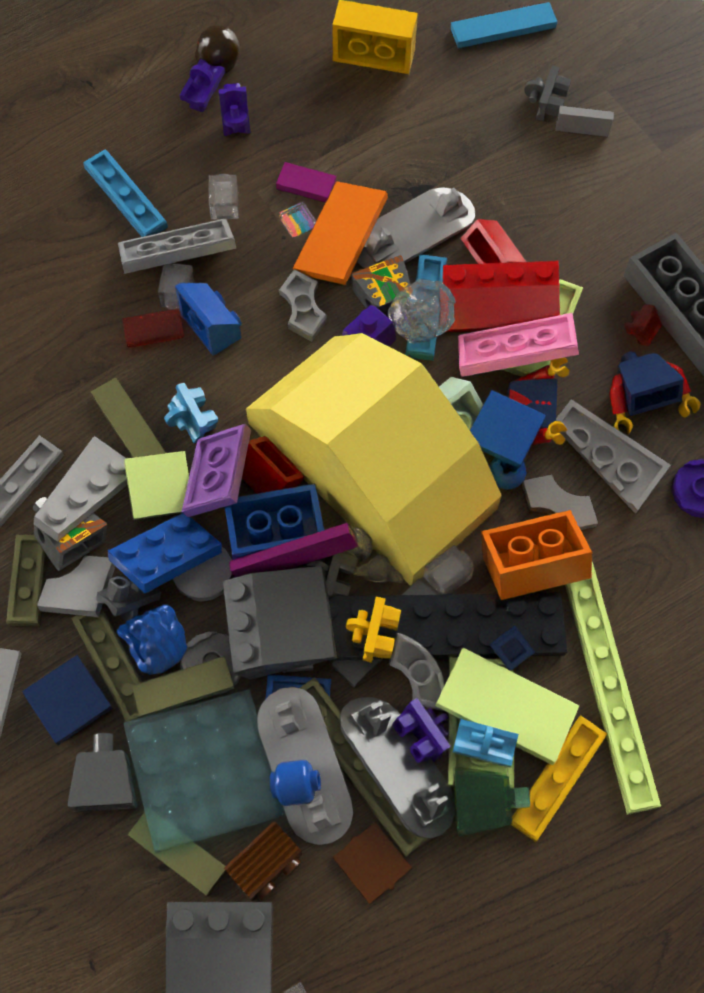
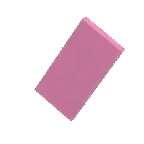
M572 313L458 336L461 377L579 355Z

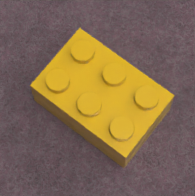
M339 0L332 24L333 61L409 74L415 52L418 13Z

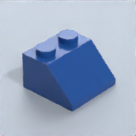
M179 283L175 285L181 316L213 356L241 339V320L234 311L229 312L225 307L226 303L222 295L217 290L213 292L207 283Z

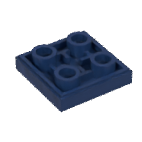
M78 655L22 691L57 746L113 709Z

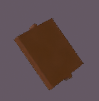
M376 822L357 837L352 836L351 842L333 856L335 862L369 905L388 889L393 890L394 884L412 869Z

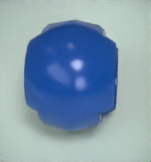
M495 457L489 465L498 488L504 490L517 488L525 480L527 474L524 461L521 467L517 468ZM507 468L512 469V472L510 471L508 474L503 473V470L505 471Z

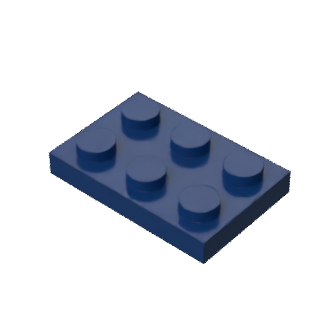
M182 513L108 550V558L141 591L147 593L222 553V543L195 520Z

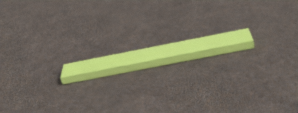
M592 562V578L566 584L565 587L603 728L607 733L606 739L628 815L661 807Z

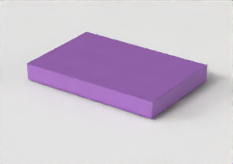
M246 424L197 440L181 511L187 517L237 503L251 429Z

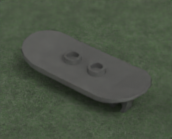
M361 697L351 700L343 707L339 718L340 729L397 814L399 820L408 831L418 837L434 838L443 835L451 826L455 816V801L446 779L432 759L421 763L416 762L411 754L410 747L419 740L413 732L404 737L397 734L392 724L401 714L386 701L374 697Z

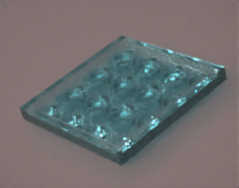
M250 689L123 723L155 853L284 816L283 805L278 801V798L274 799L271 794L270 774L272 771L259 734L257 713Z

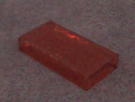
M179 308L122 318L128 348L184 338Z

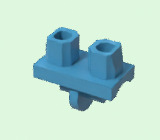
M185 383L177 384V393L171 399V403L167 405L169 412L164 417V420L168 426H178L180 431L186 429L193 443H197V440L203 438L206 432L216 428L218 418L212 410L205 412L199 410L198 407L204 406L206 401L201 387L188 389Z
M460 719L452 753L511 768L519 734Z

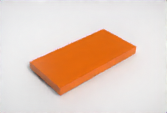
M336 181L293 270L295 269L311 278L346 285L388 198L387 192Z

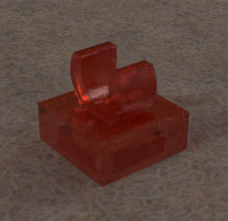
M644 304L640 311L631 312L633 322H625L623 325L628 334L636 336L638 344L649 346L661 328L662 323L655 306Z

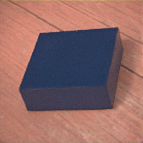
M515 625L489 644L509 671H512L535 653Z

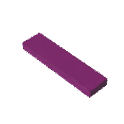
M348 523L231 560L229 562L230 571L235 577H240L251 573L288 570L359 546L357 537Z

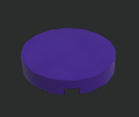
M703 459L689 461L684 464L673 478L671 489L674 501L681 510L699 518H704Z

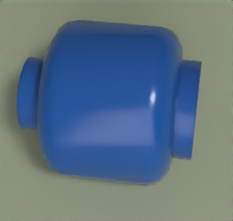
M307 760L279 763L276 770L270 774L272 797L274 799L278 798V801L283 806L303 805L312 802L315 791H320L321 789L319 771H313L312 765Z

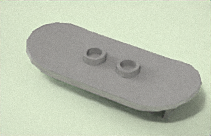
M441 187L431 189L378 218L357 262L363 268H367L401 255L405 264L471 226L475 218V208L471 201L455 188Z
M296 687L279 689L266 698L257 716L259 734L271 771H275L277 765L281 762L307 760L312 765L313 771H319L321 778L320 791H315L312 802L303 805L283 806L288 822L295 834L308 843L317 845L333 843L341 838L350 827L353 817V806L321 709L315 698L304 689Z

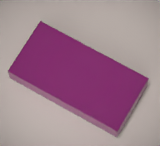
M284 162L276 182V189L326 202L336 183V176Z

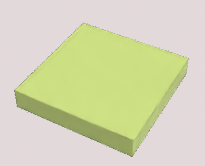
M185 451L124 459L133 520L182 513L189 480Z

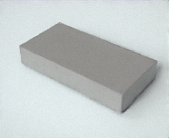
M560 106L555 131L608 137L613 123L614 112Z

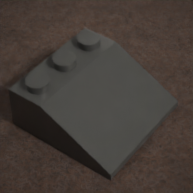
M316 566L251 573L223 581L233 673L251 680L267 676L268 674L271 675L337 658L324 567Z
M167 902L166 993H272L274 910L272 902Z

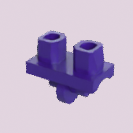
M200 59L198 64L194 65L190 70V78L180 93V100L188 102L191 109L204 112L210 98L225 74L224 67L212 66L205 60Z
M239 83L225 84L224 89H218L224 136L236 132L251 133L246 87H240Z
M418 698L409 702L401 715L392 724L399 736L404 737L413 732L419 740L410 747L411 754L417 763L429 759L435 762L451 747L445 739L449 733L443 726L450 719L448 715L443 713L437 717L432 708L425 710Z

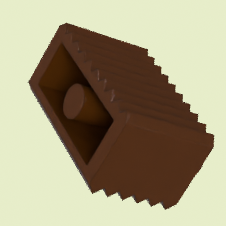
M274 821L224 869L252 902L257 897L262 901L277 887L273 882L282 873L288 877L300 866L302 862L298 858L301 857L302 851Z

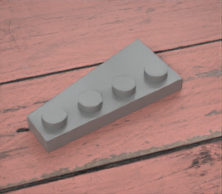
M572 399L556 418V421H561L568 429L566 432H560V434L564 436L573 448L636 514L671 465Z
M94 436L36 513L34 525L58 542L128 485L124 459L126 458Z

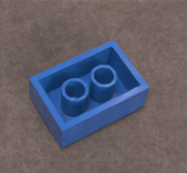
M315 484L238 497L237 503L225 506L233 559L324 530Z

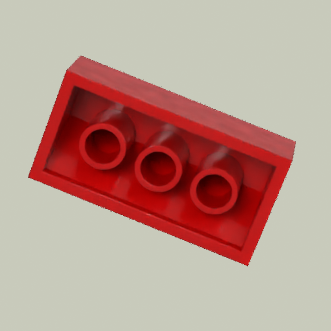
M559 261L443 265L444 332L482 331L560 315Z

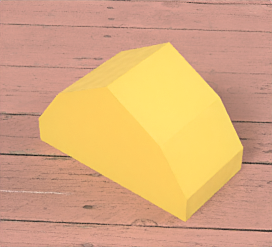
M363 333L334 336L246 408L248 424L261 437L266 436L305 476L304 480L309 485L315 484L317 493L410 586L428 573L499 507L502 495L478 441L423 364Z

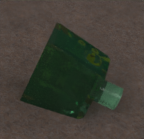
M453 767L456 831L459 836L508 826L512 824L511 808L530 807L529 788H510L509 776L506 773Z

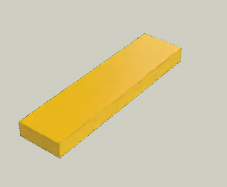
M580 715L568 732L556 762L553 765L549 763L546 765L527 794L528 804H520L508 823L534 842H537L607 736V733Z

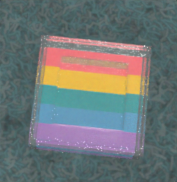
M303 201L279 212V218L292 238L313 229L316 223V219Z

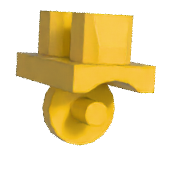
M376 597L370 622L366 621L368 612L365 610H359L357 618H350L346 622V629L354 632L353 642L361 643L363 635H367L363 661L372 663L373 657L391 659L395 639L378 635L380 627L397 630L401 610L385 605L386 598Z

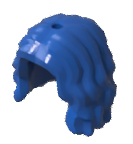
M167 604L147 610L143 615L134 616L133 619L127 620L126 624L119 625L117 629V634L130 646V654L136 661L140 671L149 675L166 672L181 661L187 650L184 628L178 621L174 609Z

